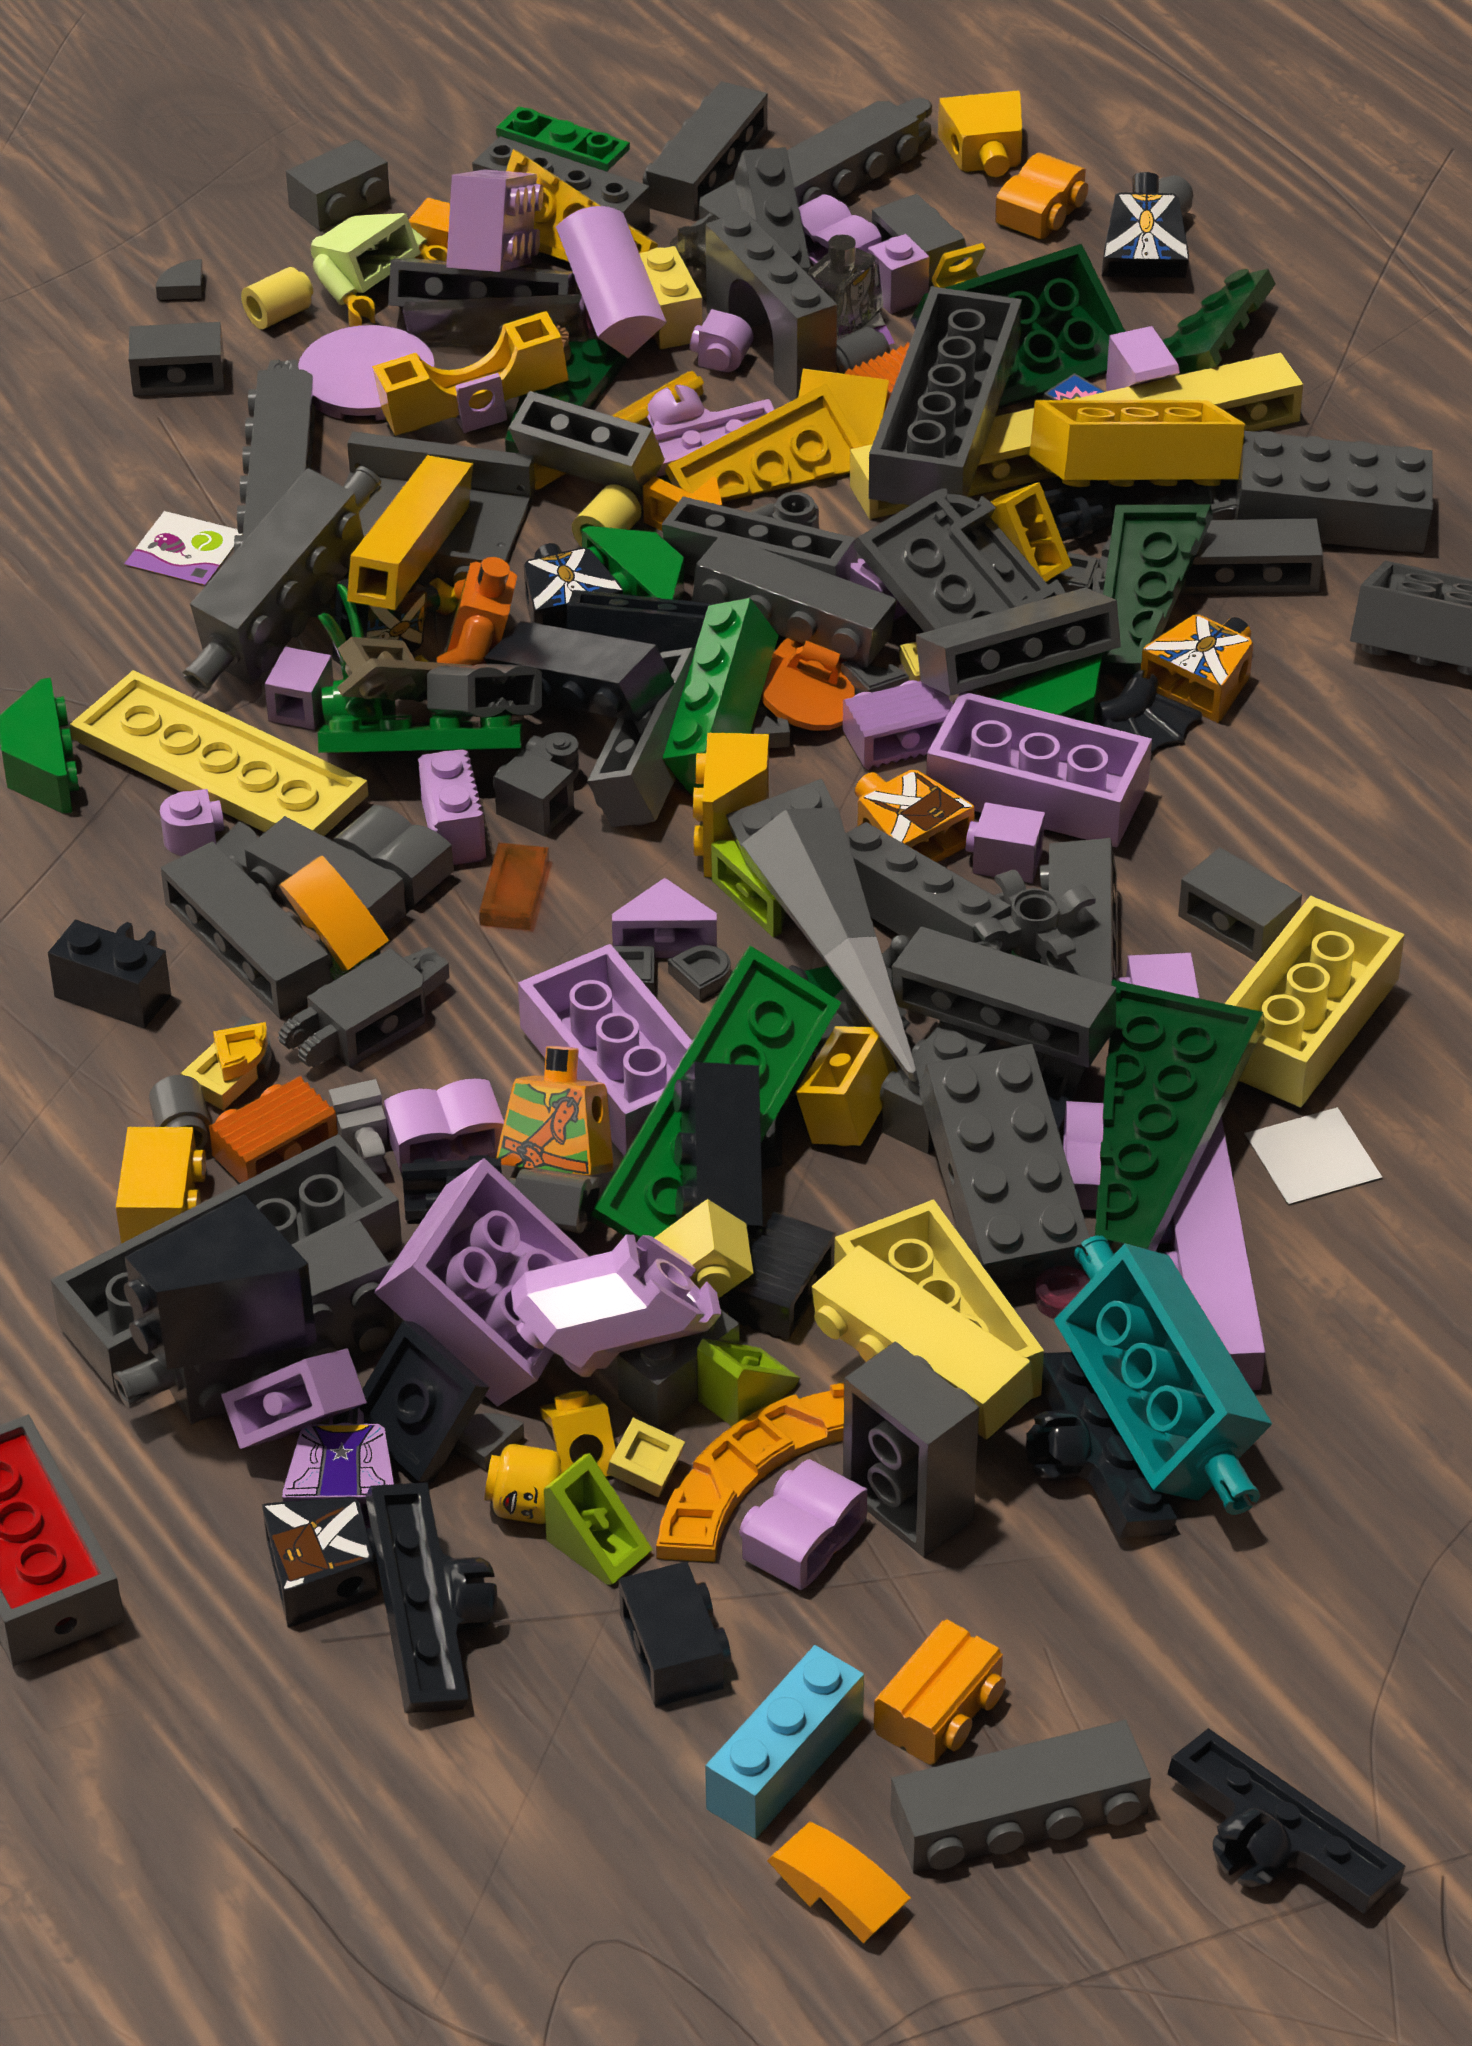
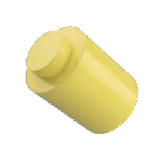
M288 267L245 287L241 292V300L250 321L257 328L265 329L309 308L313 287L305 273L299 272L293 267Z
M616 484L606 486L574 519L572 533L575 540L582 547L581 529L588 526L630 530L641 517L640 503L631 490Z

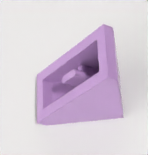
M1152 326L1109 335L1107 391L1165 379L1180 373L1178 363Z
M663 878L612 914L613 946H654L655 958H673L687 949L699 945L717 947V913L668 879Z

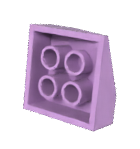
M483 1158L446 1184L374 1293L403 1320L413 1321L427 1330L490 1388L485 1396L498 1407L535 1383L554 1354L547 1347L543 1349L533 1347L518 1333L516 1327L521 1319L513 1310L511 1288L525 1272L589 1256Z

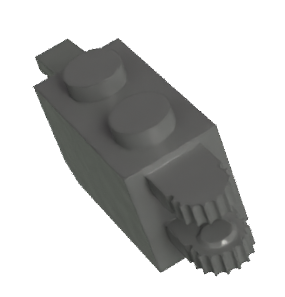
M431 947L422 949L404 958L390 948L307 996L308 1008L296 1014L293 1019H289L286 1023L284 1022V1025L280 1027L281 1030L278 1032L279 1036L277 1038L289 1050L291 1048L294 1050L295 1047L299 1048L301 1046L298 1050V1056L308 1067H315V1065H319L321 1062L324 1063L336 1056L351 1068L425 1023V997L450 978L449 963Z

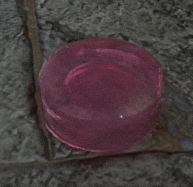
M1056 1266L1049 1268L1037 1278L1035 1304L1042 1314L1055 1319L1090 1280L1082 1271L1073 1267Z

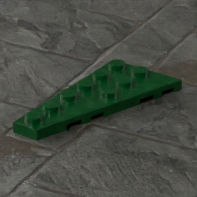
M1112 980L1111 986L1116 987V1028L1109 1037V1050L1106 1057L1103 1141L1100 1148L1101 1171L1100 1185H1098L1095 1236L1105 1237L1114 1254L1125 1243L1156 1251L1265 1028L1264 1013Z

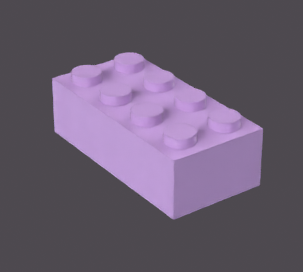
M479 170L452 175L447 268L502 272L531 263L532 256L538 255L540 247V230L534 229L535 211H541L543 185L537 184V174Z
M962 692L959 693L927 752L926 776L969 801L975 806L974 811L982 813L986 802L1045 812L1044 829L1086 840L1111 838L1112 846L1118 847L1149 784L1152 738Z
M608 944L518 982L520 1028L544 1058L547 1046L579 1049L577 1080L602 1082L605 1084L608 1096L611 1141L625 1156L692 1040L614 947Z

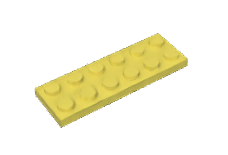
M134 670L70 723L73 740L180 792L208 789L210 802L220 800L222 812L263 832L269 830L286 816L325 836L368 796L367 780Z

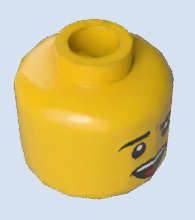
M509 1444L502 1450L501 1456L491 1455L484 1500L493 1502V1510L498 1517L536 1524L546 1523L544 1488L563 1473L560 1472V1456L553 1450Z

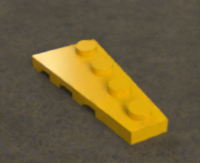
M513 149L506 171L537 174V184L543 185L541 211H535L534 229L540 230L539 252L569 262L556 226L567 216L578 210L600 205L521 152ZM628 224L639 253L658 248V243Z
M824 384L668 464L665 472L673 485L690 493H694L711 477L715 476L718 482L721 501L726 502L850 473V449L863 446L827 384Z

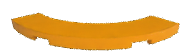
M844 1382L830 1385V1391L812 1394L798 1399L797 1394L788 1396L757 1410L718 1436L694 1460L693 1469L683 1480L680 1487L675 1488L660 1524L656 1544V1558L715 1562L721 1535L733 1510L762 1478L794 1457L815 1448L843 1441Z

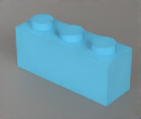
M814 1645L705 1765L706 1809L756 1839L863 1719L864 1673Z

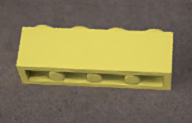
M858 1245L811 1286L815 1309L814 1318L819 1328L828 1337L835 1340L840 1338L856 1349L866 1362L895 1341L914 1356L923 1357L931 1365L934 1372L954 1388L963 1389L973 1398L976 1405L979 1406L978 1434L986 1440L1033 1397L1030 1360Z

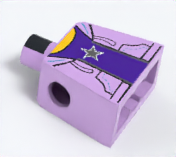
M357 1407L329 1418V1424H311L302 1428L283 1488V1502L353 1497L359 1501L365 1527L371 1528L365 1497L370 1486L394 1484L385 1428L379 1424H364V1414Z

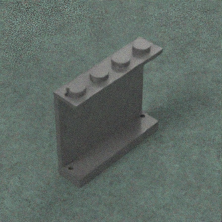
M352 431L347 442L350 473L345 484L354 475L355 470L359 466L373 471L382 482L380 484L382 485L381 490L376 492L359 512L364 537L427 455L473 463L469 508L416 580L417 583L423 585L430 583L435 578H440L454 588L457 581L466 578L469 565L472 562L482 563L488 557H497L508 562L535 494L533 455ZM349 572L343 578H349Z

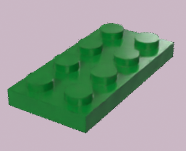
M435 713L432 714L430 722L412 723V714L382 715V719H379L380 723L363 724L362 718L351 715L332 716V720H329V725H324L319 730L318 753L521 748L523 742V720H512V715L497 714L492 717H480V721H462V716Z

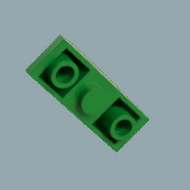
M520 106L496 127L498 138L501 136L606 172L630 150V142L612 137L607 133L575 125L567 120H560L539 113L534 109Z
M588 526L581 529L582 547L590 549L621 585L623 595L683 600L684 557L656 532Z
M1102 653L1054 666L990 698L1094 724L1100 690Z
M51 678L40 679L0 714V745L7 788L62 814L72 812L70 792L79 791L75 761L65 762V759L74 758L70 729H59L61 726H68L64 696L54 697Z

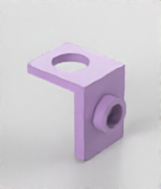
M498 373L455 386L459 416L456 417V420L463 433L507 420L502 380ZM489 390L493 393L492 400L487 406L480 409L469 407V400L477 391Z

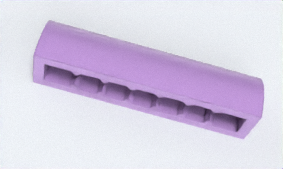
M587 207L567 216L556 226L597 337L629 358L667 322L624 214L611 207Z

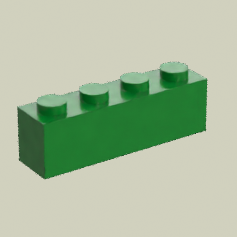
M751 598L709 605L662 758L691 796H693L694 788H704V784H696V754L706 753L707 734H750L778 634Z

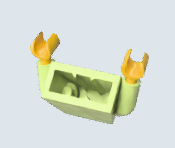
M396 213L350 217L323 236L316 237L311 244V255L314 258L313 269L315 274L340 305L346 304L348 306V323L350 327L362 326L361 316L367 317L370 322L375 324V305L373 300L367 296H356V293H364L389 276L391 260L401 257L415 258L420 256L428 260L447 261V248L441 245L427 246V239L411 227L407 214Z

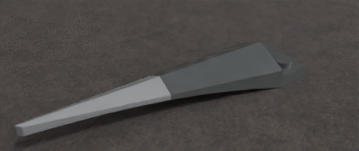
M816 780L726 814L729 828L746 864L816 949L879 1035L909 1080L916 1082L918 1078L916 1067L841 816L823 780Z

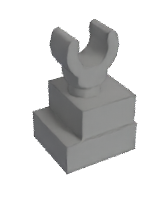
M376 1079L330 1089L329 1101L330 1106H333L336 1112L338 1134L355 1152H358L359 1157L376 1175L387 1173L382 1157L386 1155L384 1146L388 1145L387 1123L382 1108V1096Z

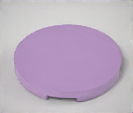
M378 325L348 327L324 335L304 351L298 363L299 370H305L313 375L312 396L313 403L318 411L338 419H342L344 414L355 416L375 415L376 421L385 420L386 417L381 410L372 366L413 353H417L428 365L435 367L432 352L422 340L406 331Z

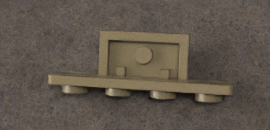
M351 637L338 648L346 662L345 670L349 677L338 685L337 688L343 697L390 699L391 701L400 699L422 702L427 701V673L444 665H472L420 662L414 659L404 641Z

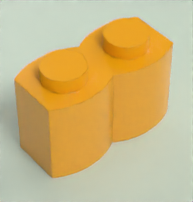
M1043 153L1034 154L1022 167L1019 175L1011 177L999 191L996 197L995 223L1039 239L1046 238L1053 230H1059L1064 223L1065 217L1075 208H1080L1085 202L1088 194V184L1085 182L1086 169Z

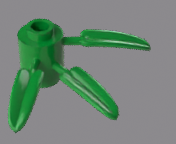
M338 584L337 588L349 618L353 637L365 638L354 602L347 601L348 589L344 585ZM322 613L319 615V620L327 630L337 650L343 675L342 680L333 681V686L322 687V707L326 725H329V720H332V716L351 715L362 718L363 724L380 723L379 719H382V715L396 713V701H391L390 699H363L361 697H343L337 687L349 676L345 670L346 662L338 648L346 642V638L337 622L329 614Z

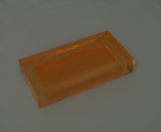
M498 843L479 910L480 925L531 930L549 863L548 847Z

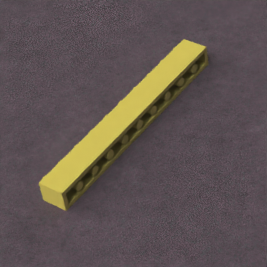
M1280 352L1072 400H1208L1245 424V431H1258L1300 421L1303 383ZM1034 408L994 418L967 497L1057 477L1055 473L1047 472L1045 466L1029 455ZM872 445L850 449V488L869 520L899 513L910 506L868 499L869 452Z

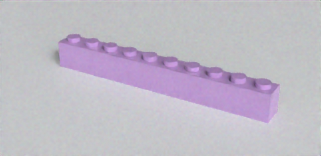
M1191 953L1130 955L1127 961L1126 977H1120L1117 980L1199 998ZM1221 1117L1159 1244H1168L1169 1252H1164V1254L1171 1257L1252 1390H1261L1265 1349Z

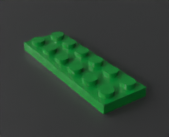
M750 945L740 958L590 1215L623 1236L626 1234L634 1235L636 1242L642 1235L655 1238L677 1222L679 1219L676 1217L675 1200L678 1187L683 1186V1166H677L674 1157L676 1136L679 1132H682V1113L675 1112L673 1103L676 1081L681 1079L694 1062L758 1065L762 1142L842 1002Z

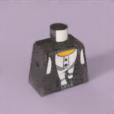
M840 234L831 237L828 253L809 269L807 274L837 304L838 340L864 328L883 311V296L879 260L876 256L857 249L855 239L849 235Z

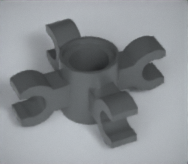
M1014 869L995 875V881L1003 892L994 896L1011 905V916L1001 920L986 918L977 922L974 925V930L983 941L976 944L1005 953L1008 949H1012L1014 953L1023 958L1043 959L1044 965L1074 973V967L1066 956L1076 953V947L1069 936L1061 934L1059 931L1067 928L1081 930L1094 923V918L1085 908L1096 903V898L1086 886L1074 887L1067 891L1060 899H1057L1054 894L1044 889H1026L1022 877Z

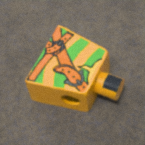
M547 1046L544 1076L534 1075L515 1079L496 1158H501V1165L540 1168L590 1176L613 1171L607 1088L602 1082L577 1080L578 1048Z

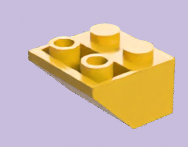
M708 733L706 753L696 754V784H704V788H694L693 818H696V821H703V825H695L694 856H703L704 877H712L711 843L719 839L735 841L729 828L726 814L769 799V734Z

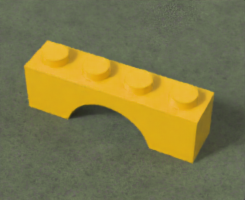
M547 311L504 324L500 337L493 349L484 358L465 368L455 370L438 369L424 362L417 353L372 366L381 410L395 436L459 416L455 386L498 373L502 380L504 401H507L508 399L527 394L529 391L547 389L552 385L569 380L562 338ZM489 390L477 391L471 396L469 407L480 409L487 406L492 400L493 393Z

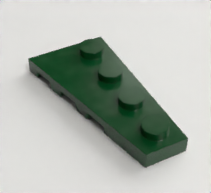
M1241 269L1232 273L1224 280L1225 286L1220 291L1209 295L1201 301L1202 308L1196 314L1180 321L1177 325L1179 330L1174 335L1162 340L1178 363L1180 373L1176 375L1218 366L1222 360L1218 351L1220 349L1225 351L1231 348L1236 341L1232 333L1246 327L1250 321L1247 314L1258 310L1276 285L1269 269L1251 273L1248 269Z
M569 333L570 341L568 344L571 348V357L566 362L569 380L552 385L547 389L533 392L591 409L626 364V356L602 340ZM528 393L519 397L511 423ZM508 429L505 438V452L520 454Z
M1211 505L1115 506L1103 595L1117 600L1121 647L1102 652L1101 674H1134L1141 670L1142 649L1162 635L1213 518Z

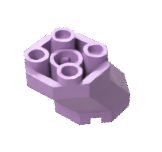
M626 1234L611 1252L525 1272L511 1288L513 1310L521 1319L516 1327L518 1333L533 1347L538 1349L547 1347L563 1357L567 1366L582 1377H590L596 1369H606L620 1352L708 1331L721 1316L717 1292L706 1281L699 1289L690 1279L696 1271L694 1266L685 1257L652 1236L642 1235L636 1242L634 1235Z

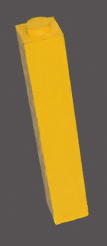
M426 456L351 554L347 601L391 610L397 608L469 508L473 463Z

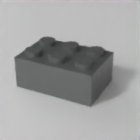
M895 1341L844 1378L843 1477L866 1488L867 1512L924 1558L974 1520L979 1406L976 1405L973 1398L966 1391L954 1388L934 1372L931 1365L923 1357L914 1356Z

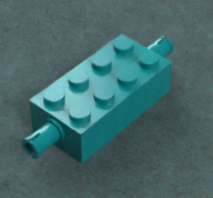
M1097 1235L1084 1240L1081 1244L1089 1256H1086L1083 1249L1079 1247L1075 1249L1074 1256L1083 1267L1090 1281L1054 1319V1322L1152 1490L1199 1501L1213 1486L1222 1500L1227 1513L1237 1515L1248 1511L1253 1506L1245 1495L1248 1494L1251 1501L1257 1503L1260 1493L1257 1487L1252 1484L1240 1464L1239 1458L1272 1425L1268 1415L1169 1255L1126 1243L1114 1254L1109 1242L1103 1236Z

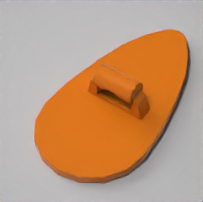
M787 638L773 653L761 700L776 717L788 720L789 724L811 731H829L842 726L843 700L853 698L855 695V687L841 671L842 662L847 660L839 658V653L807 640L805 644Z

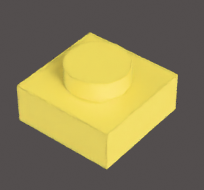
M214 1043L180 1073L181 1075L196 1079L202 1087L205 1101L222 1110H225L258 1079L256 1066L238 1078L223 1081Z
M633 1418L609 1462L606 1473L659 1498L682 1454L685 1441Z

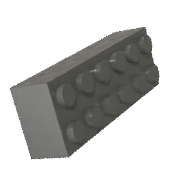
M931 286L869 452L868 499L886 501L891 504L912 505L930 493L944 488L947 489V494L968 496L1020 345L1022 299Z
M338 1134L51 1279L58 1325L116 1394L118 1391L114 1382L113 1374L115 1372L124 1371L156 1358L152 1352L145 1354L139 1349L130 1331V1323L134 1321L133 1309L124 1292V1284L128 1283L126 1256L244 1194L293 1247L360 1220L381 1253L385 1254L402 1245L398 1198Z

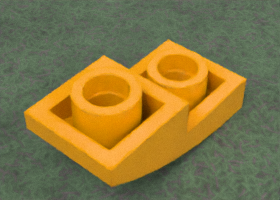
M323 855L317 857L278 885L307 928H314L342 971L351 969L389 941L365 905Z
M811 1821L767 1860L809 1907L821 1898L862 1943L866 1942L911 1899L886 1872L862 1852L834 1833Z

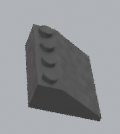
M1385 560L1361 584L1350 641L1362 644L1361 650L1375 655H1390L1391 650L1410 654L1409 660L1420 665L1437 666L1438 661L1456 664L1458 672L1472 676V579Z

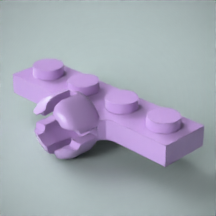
M675 386V390L681 399V402L676 403L670 389L667 387L656 393L648 404L649 414L647 416L665 458L656 477L667 475L665 468L668 464L775 410L770 399L719 412H710L704 408L698 394L688 386Z

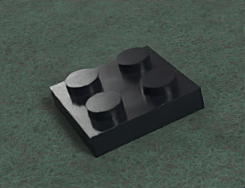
M403 1320L362 1389L367 1403L357 1408L364 1414V1424H379L385 1428L388 1452L419 1482L433 1483L490 1387L422 1326L413 1321Z

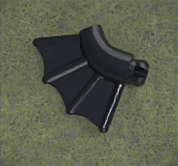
M1139 670L1134 673L1132 679L1127 682L1118 697L1097 703L1096 717L1100 726L1152 738V757V754L1164 745L1183 743L1185 730L1194 722L1201 720L1203 715L1194 708L1157 694V677L1152 673L1150 679L1144 678L1145 670Z

